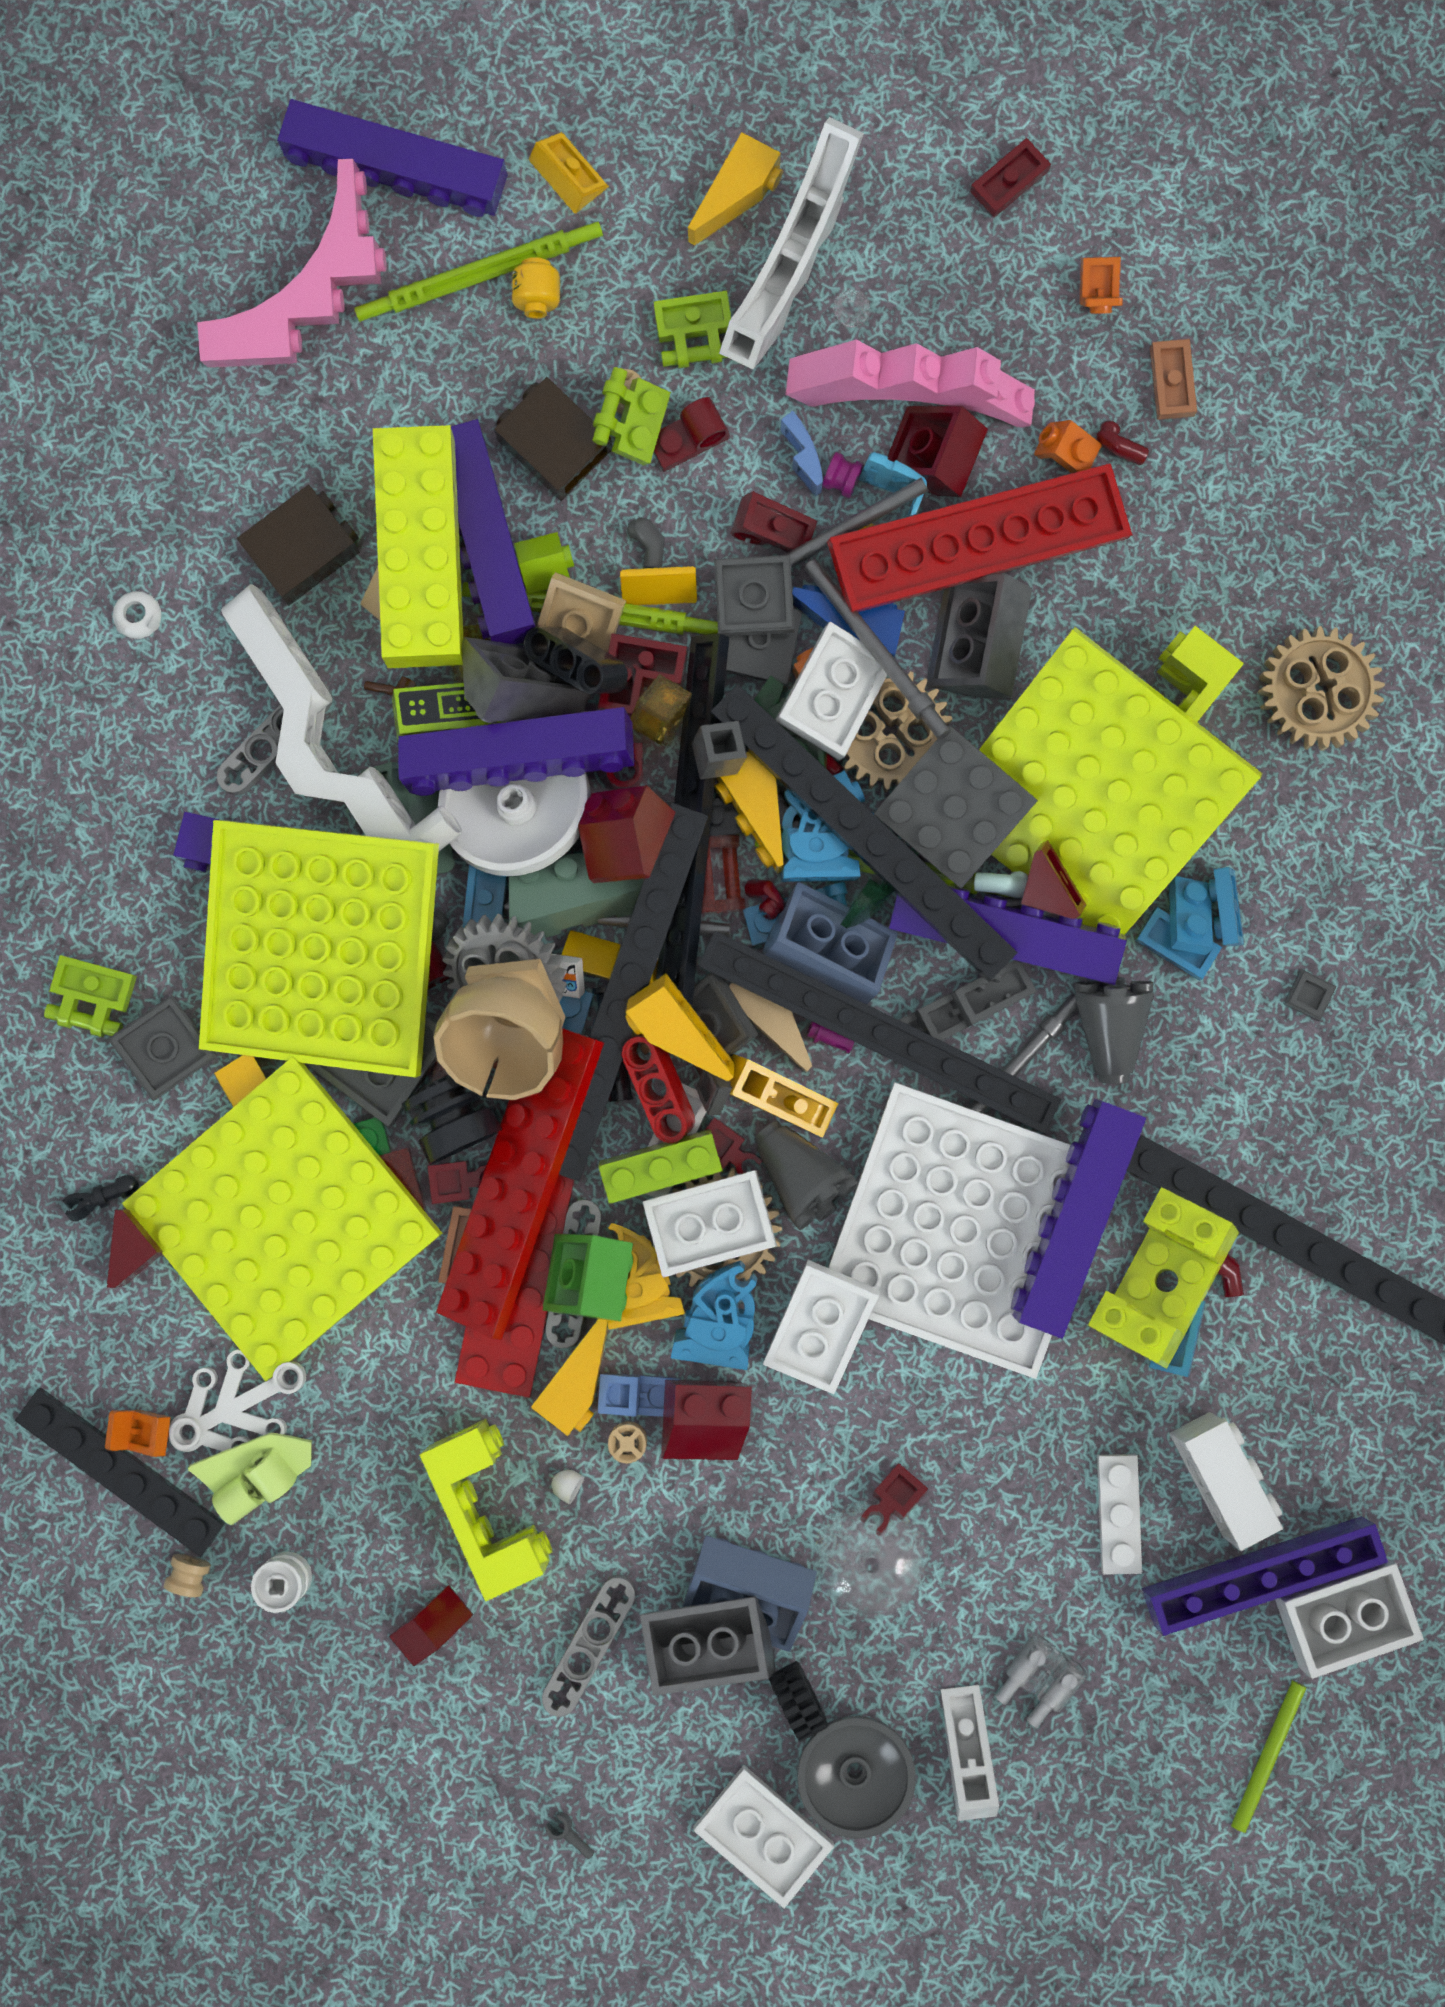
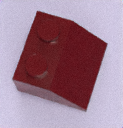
M907 406L887 459L893 462L897 460L922 475L927 482L928 493L935 496L961 497L988 428L963 406Z
M647 785L591 793L590 798L586 801L578 828L588 877L593 883L650 877L676 812Z
M665 1380L661 1458L738 1460L750 1427L752 1387L742 1382Z

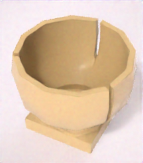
M541 959L469 966L465 974L468 985L458 989L436 1023L434 1042L437 1061L456 1083L481 1096L493 1064L496 1061L498 1065L487 1093L488 1098L517 1100L541 1092L561 1062L563 1047L562 1026L565 1020V1014Z

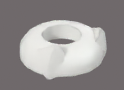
M132 591L124 594L117 600L113 608V620L120 634L132 639H142L150 636L159 628L161 609L153 596L145 592ZM134 604L143 605L145 607L144 618L136 623L127 621V609Z

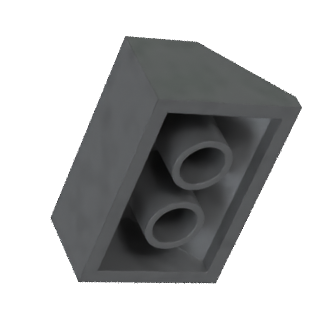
M1003 573L985 575L974 581L944 589L926 687L985 699L1012 698L1032 588Z
M468 637L463 639L465 699L476 711V715L483 721L488 723H496L497 721L513 722L582 713L591 694L581 691L531 661L527 657L523 645Z
M756 1596L640 1614L653 1696L769 1679L776 1671L770 1631Z

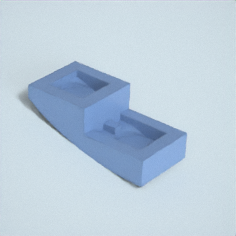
M791 411L781 419L780 431L798 452L793 457L792 469L816 497L821 493L823 484L819 457L808 431L795 412Z
M600 1374L598 1414L663 1417L665 1380H681V1378L631 1374Z

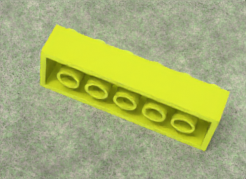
M451 426L373 428L382 659L387 668L463 665V616L455 440Z

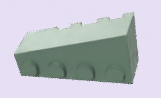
M584 853L564 854L557 861L541 870L525 875L509 876V922L513 916L517 918L518 927L523 928L526 923L530 922V933L535 935L543 931L547 938L561 934L560 930L581 924H583V927L598 924L597 920L616 915L618 918L632 914L644 878L593 883L588 877Z

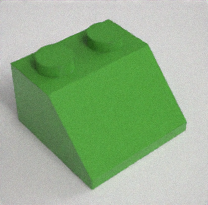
M555 1234L542 1311L621 1321L622 1312L627 1303L625 1291L628 1273L633 1265V1243L595 1235Z

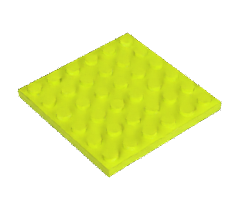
M1076 627L1065 638L979 749L1038 800L991 855L1012 872L1021 871L1029 876L1034 853L1041 843L1048 840L1086 903L1084 911L1079 916L1083 919L1082 924L1097 928L1098 922L1120 927V934L1124 935L1262 776L1259 770Z
M213 820L199 1049L285 1061L294 1056L300 1063L414 1078L421 1076L439 843Z
M294 1056L122 1203L162 1249V1254L266 1382L273 1377V1373L279 1365L293 1361L443 1234L305 1064L298 1062Z

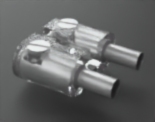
M1033 1633L1005 1669L1009 1678L995 1697L1002 1704L1006 1705L1020 1686L1029 1693L1031 1691L1035 1693L1040 1702L1028 1716L1027 1721L1033 1727L1038 1728L1051 1710L1056 1712L1062 1711L1089 1674L1065 1652L1061 1653L1056 1650V1646L1038 1633Z

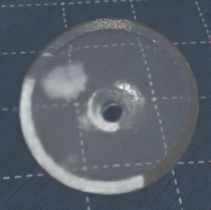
M877 1500L856 1501L836 1510L826 1519L818 1531L812 1551L813 1570L817 1571L816 1581L824 1596L841 1611L860 1618H881L903 1609L920 1591L928 1568V1552L925 1539L919 1527L909 1515L901 1521L893 1514L890 1517L887 1529L880 1537L876 1534V1530L883 1522L878 1515L870 1516L865 1524L860 1520L861 1515L870 1506L880 1503ZM874 1557L878 1559L879 1565L875 1570L865 1568L864 1564L868 1558Z

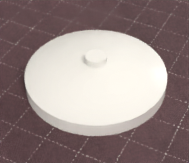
M585 772L584 775L579 777L550 776L540 782L527 780L510 781L509 784L500 787L486 784L472 786L467 791L440 790L438 807L443 806L450 811L461 826L462 834L449 844L464 861L474 868L489 874L518 876L533 873L551 865L575 844L580 836L578 824L584 812L585 803L590 798L591 793L589 780Z

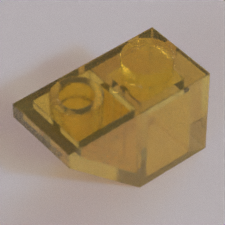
M659 674L637 700L631 716L633 729L657 744L669 747L677 733L692 693Z

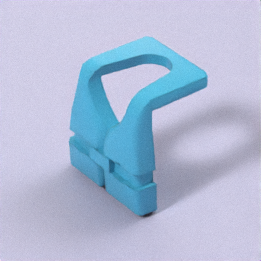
M876 452L869 454L858 479L893 493L919 478L923 479L927 487L925 478L915 470L897 460L895 462L887 459L888 456ZM924 494L913 499L907 517L916 515Z

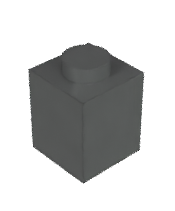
M739 721L700 726L692 742L700 779L736 775L747 758Z

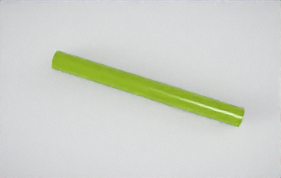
M1294 1680L1291 1681L1231 1826L1242 1833H1246L1306 1691V1686Z

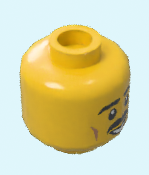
M533 257L524 259L512 273V303L514 306L523 311L526 317L533 319L544 318L547 316V312H551L558 307L560 302V274L558 270L551 266L550 261L543 258Z

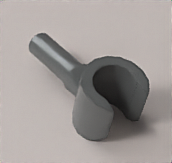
M559 1812L556 1817L563 1822L565 1826L564 1832H557L548 1823L546 1825V1833L554 1840L564 1838L589 1860L593 1856L594 1851L572 1829V1820L569 1815Z

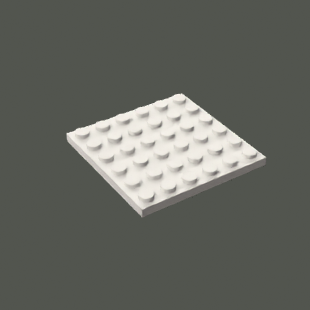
M894 1082L828 1268L880 1290L879 1297L870 1314V1320L1036 1379L1052 1335L1018 1323L1012 1316L1014 1310H1011V1302L1018 1287L1023 1289L1028 1276L1024 1272L1025 1264L1031 1251L1037 1252L1042 1239V1237L1038 1236L1039 1227L1046 1214L1051 1215L1056 1202L1052 1200L1053 1190L1058 1179H1064L1070 1164L1066 1163V1156L1071 1144Z

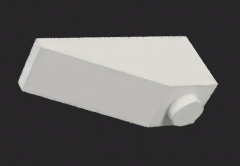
M979 1685L941 1689L957 1819L962 1821L996 1817L999 1801Z

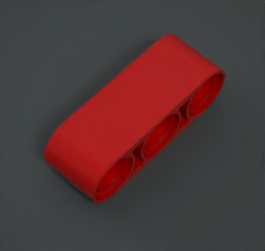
M642 1033L631 1038L623 1046L622 1057L654 1134L662 1142L675 1143L689 1134L695 1125V1115L669 1053L649 1043ZM639 1042L645 1043L650 1048L651 1058L649 1061L643 1060L637 1054V1044ZM653 1078L664 1082L666 1085L665 1096H660L653 1091L651 1085ZM668 1114H673L680 1119L681 1131H673L668 1126Z

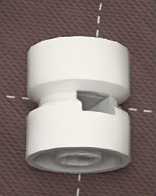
M287 1551L276 1554L264 1563L254 1574L251 1583L252 1597L257 1605L265 1611L273 1613L285 1612L293 1607L306 1594L311 1585L312 1572L307 1560L298 1553Z

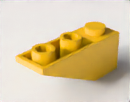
M746 752L747 758L738 774L716 777L718 783L714 787L725 805L730 802L733 804L739 814L735 817V820L744 835L747 837L752 834L759 845L755 851L763 865L767 869L773 866L777 874H779L783 869V853L776 778L750 752Z

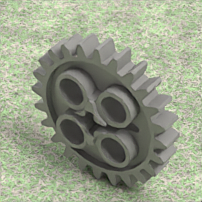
M497 914L492 923L486 915H482L478 923L470 919L464 928L460 926L446 946L448 951L442 960L448 964L443 971V975L452 977L447 987L449 989H460L468 985L465 974L469 966L541 959L559 1002L567 986V983L563 981L567 969L559 967L563 960L562 955H551L556 944L554 942L544 944L541 941L545 934L543 931L533 935L530 933V922L521 928L518 927L515 916L507 924L504 923L501 914Z

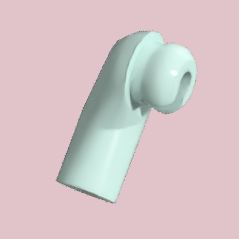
M1015 871L1011 874L977 872L974 883L975 891L998 893L1012 898L1023 897L1028 875L1021 871Z

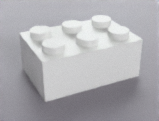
M1208 1412L1169 1433L1224 1539L1242 1551L1283 1529L1277 1518L1282 1515V1511L1272 1494L1266 1495L1259 1483V1481L1264 1479L1254 1459H1247L1240 1446L1245 1441L1234 1422L1228 1423L1224 1417L1220 1418Z
M1388 1559V1563L1275 1599L1298 1666L1311 1679L1424 1640L1398 1566L1390 1559Z

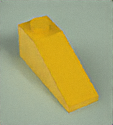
M741 132L688 226V242L693 245L698 244L762 201L768 189L774 191L783 175V170L780 169L781 152Z
M664 974L628 999L627 1015L625 1018L630 1028L637 1035L642 1033L649 1043L725 1081L734 1078V1061L667 974Z
M735 1054L730 1057L735 1063L734 1078L729 1080L732 1086L730 1096L819 1137H824L839 1103L749 1059Z
M598 1319L531 1406L533 1410L567 1436L573 1428L581 1432L594 1415L589 1408L595 1398L608 1331V1320Z

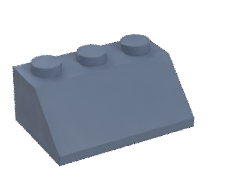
M798 881L785 902L783 911L779 913L769 932L762 954L868 1004L880 991L898 932Z
M705 1535L682 1607L756 1596L770 1631L772 1646L790 1652L809 1610L817 1571L805 1568L799 1563L787 1562L768 1556L762 1551L750 1550L731 1544L725 1539Z

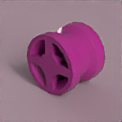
M836 452L827 469L822 487L827 490L835 488L841 491L842 496L850 499L863 470L864 463L859 461L852 463L845 460L843 454Z

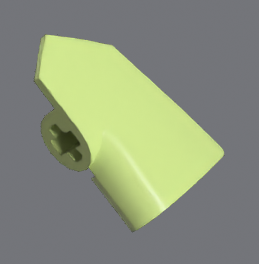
M270 1432L190 1464L188 1471L199 1478L214 1493L212 1502L216 1512L226 1523L233 1525L265 1500L268 1503L274 1502L293 1486L297 1476L312 1464V1440Z

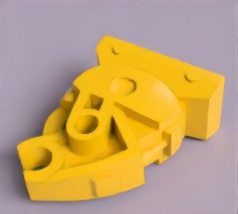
M611 1223L608 1229L617 1233L618 1240L633 1243V1265L628 1273L625 1291L627 1303L622 1312L621 1321L608 1320V1330L684 1315L685 1311L681 1297L669 1296L670 1289L668 1285H671L669 1276L662 1277L656 1250L652 1246V1242L644 1235H638L628 1228Z

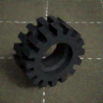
M796 1660L775 1671L769 1680L777 1696V1701L783 1710V1714L787 1718L796 1738L801 1742L828 1728V1722L822 1707L799 1662Z

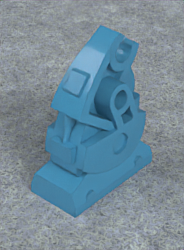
M789 790L785 791L783 794L784 799L790 807L786 810L782 819L783 833L781 841L782 853L787 863L781 871L780 882L856 881L861 877L859 861L847 857L849 847L799 799L794 797ZM797 814L800 820L797 828H793V818Z
M741 1260L726 1265L712 1274L710 1273L695 1288L692 1306L690 1310L686 1311L684 1323L686 1329H678L675 1333L671 1353L672 1359L748 1370L749 1341L754 1330L755 1301L750 1291L756 1286L757 1277L752 1273L747 1281H739L736 1278L738 1273L745 1270V1264ZM741 1299L744 1303L745 1309H740L739 1301Z

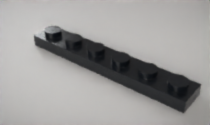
M43 1388L36 1390L15 1419L18 1424L199 1557L205 1554L226 1523L129 1451H110L105 1449L106 1435Z

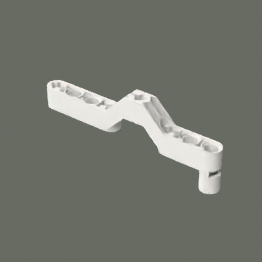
M250 584L222 607L221 611L224 618L284 709L276 765L295 794L344 802L366 836L439 843L440 851L462 834L461 826L456 818L443 806H439L423 820L415 824L387 780L373 767H369L359 776L338 773L320 745L325 709L332 702V697L271 602L260 589Z

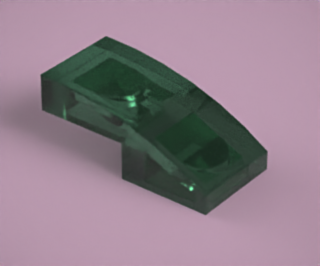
M869 879L851 904L840 925L847 929L865 922L881 910L894 891L884 881L879 885Z

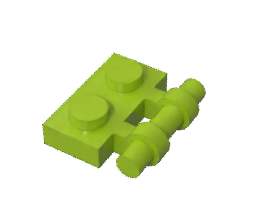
M727 290L653 301L659 343L674 341L675 350L661 352L663 367L678 365V369L689 367V363L711 360V364L722 362V358H727L719 354L722 346L719 334L726 333L729 321L731 320ZM707 336L708 345L687 348L686 339Z
M614 367L610 380H606L602 393L605 395L600 413H596L593 426L596 429L592 441L598 445L606 446L609 435L615 437L611 452L645 466L651 463L671 392L639 377L633 379L630 389H627L624 384L628 372L622 368ZM622 403L625 406L619 422L615 415L618 404Z
M60 955L49 992L64 996L61 1006L50 1003L46 1006L44 1017L57 1021L58 1026L70 1029L72 1026L90 1030L91 1035L98 1037L112 1036L123 1029V1024L110 1020L111 1010L127 1012L137 976ZM79 1000L96 1004L94 1015L77 1011Z

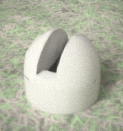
M573 1470L558 1472L552 1479L553 1493L560 1500L571 1504L584 1481V1476Z

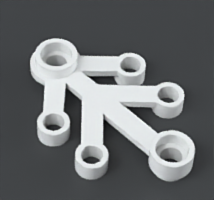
M236 1349L227 1357L228 1370L216 1407L202 1415L208 1390L215 1387L218 1376L216 1371L210 1367L198 1369L192 1378L194 1387L186 1412L176 1416L170 1423V1443L180 1451L191 1452L198 1449L201 1445L225 1451L234 1447L236 1441L244 1443L247 1440L250 1441L248 1437L243 1435L230 1438L209 1430L222 1422L262 1435L268 1434L269 1424L275 1422L281 1428L280 1434L285 1435L287 1425L283 1419L279 1417L266 1419L243 1411L278 1392L291 1394L300 1390L306 1382L304 1367L294 1361L283 1363L275 1369L273 1378L236 1397L243 1373L251 1366L246 1357L244 1367L237 1368L233 1364V1357L236 1354H242L245 1357L240 1349ZM287 1370H294L297 1373L298 1378L294 1384L286 1382L284 1375ZM202 1372L210 1374L211 1383L209 1386L200 1384L199 1375ZM184 1425H191L194 1428L195 1434L192 1439H187L183 1436L182 1428Z

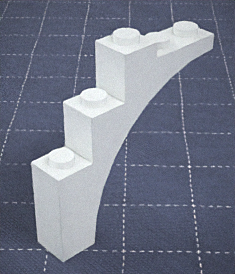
M830 117L824 123L815 152L791 211L755 283L729 321L719 354L754 369L781 334L793 299L807 282L818 249L835 225L844 199L842 195L861 144L863 132Z

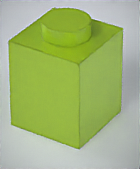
M558 532L514 543L527 595L547 590L555 572L569 577L568 568L575 567L569 544L561 546Z

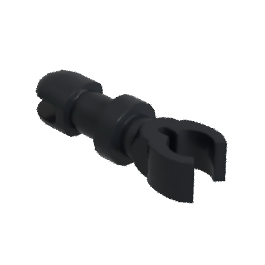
M124 1175L115 1179V1183L108 1186L98 1185L93 1187V1192L70 1194L62 1200L64 1204L70 1209L76 1204L79 1205L74 1210L66 1211L65 1214L71 1221L82 1220L97 1206L104 1208L110 1205L111 1200L118 1197L124 1199L131 1196L139 1189V1183L134 1176Z

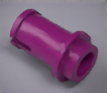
M812 1021L806 1035L813 1039L812 1043L816 1044L820 1041L843 1050L848 1054L855 1043Z

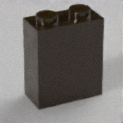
M546 377L540 384L537 382L533 383L522 396L523 401L514 410L507 409L502 413L496 422L494 431L498 442L562 501L612 451L613 446L610 436L606 446L598 445L592 441L596 429L593 426L594 421Z
M309 484L236 538L288 606L360 553L354 543L359 539L355 531L346 520L339 524L332 515V512L337 510L324 491L316 494Z

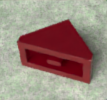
M1047 840L1041 843L1034 853L1021 904L1075 919L1081 916L1086 903Z
M117 1209L114 1213L107 1288L125 1286L159 1258L163 1252L130 1210Z
M448 1585L389 1637L410 1663L415 1666L439 1650L474 1614L451 1586Z

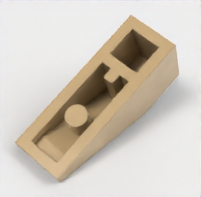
M731 983L729 987L750 1022L806 1073L812 1067V1063L792 1011Z

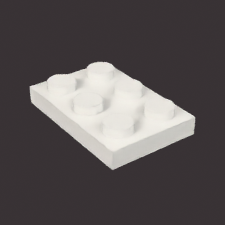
M829 622L824 627L775 720L828 754L841 760L848 752L887 674L859 639Z
M756 1170L642 1201L662 1277L777 1246Z
M807 1260L765 1355L763 1365L835 1394L879 1297L880 1290Z
M745 1765L741 1767L696 1822L693 1830L783 1908L788 1905L834 1848V1842Z

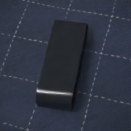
M534 627L527 632L524 638V651L531 661L585 693H619L627 684V668L620 659L566 628Z

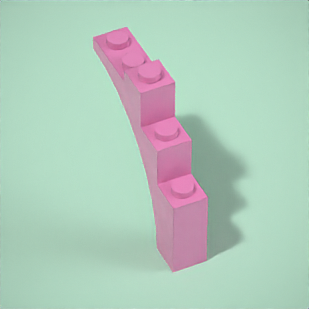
M338 159L337 192L331 218L317 250L302 271L279 293L255 308L228 318L197 322L200 361L208 368L296 364L297 353L302 352V337L300 330L295 329V326L339 324V312H344V296L342 289H337V286L381 284V272H386L387 269L386 254L384 248H379L373 236L363 237V234H369L367 210H362L361 196L367 195L366 176L364 171H359L353 159Z
M856 339L789 359L786 395L807 406L814 407L856 400L919 401L948 406H963L966 410L988 415L1015 427L1023 428L1031 426L1035 405V390L1001 371V360L978 347L941 357L917 343L881 353Z

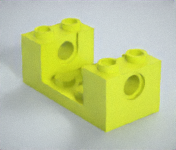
M1194 626L1187 635L1180 631L1159 656L1158 659L1163 662V665L1157 673L1187 696L1177 707L1198 722L1244 663L1197 626Z
M1161 1187L1143 1220L1150 1228L1116 1293L1105 1292L1088 1326L1167 1369L1239 1231L1232 1222ZM1164 1271H1172L1178 1277L1176 1288L1170 1292L1160 1291L1157 1287V1278Z
M486 1419L429 1445L420 1454L485 1602L543 1575L550 1561L549 1554L553 1553L545 1532L538 1533L534 1525L494 1544L491 1543L490 1538L494 1537L492 1526L485 1515L482 1517L478 1515L474 1503L478 1501V1497L469 1479L463 1481V1478L493 1465L496 1462L495 1458L500 1457L502 1454L500 1447L504 1446V1441L501 1433L495 1424L489 1426Z

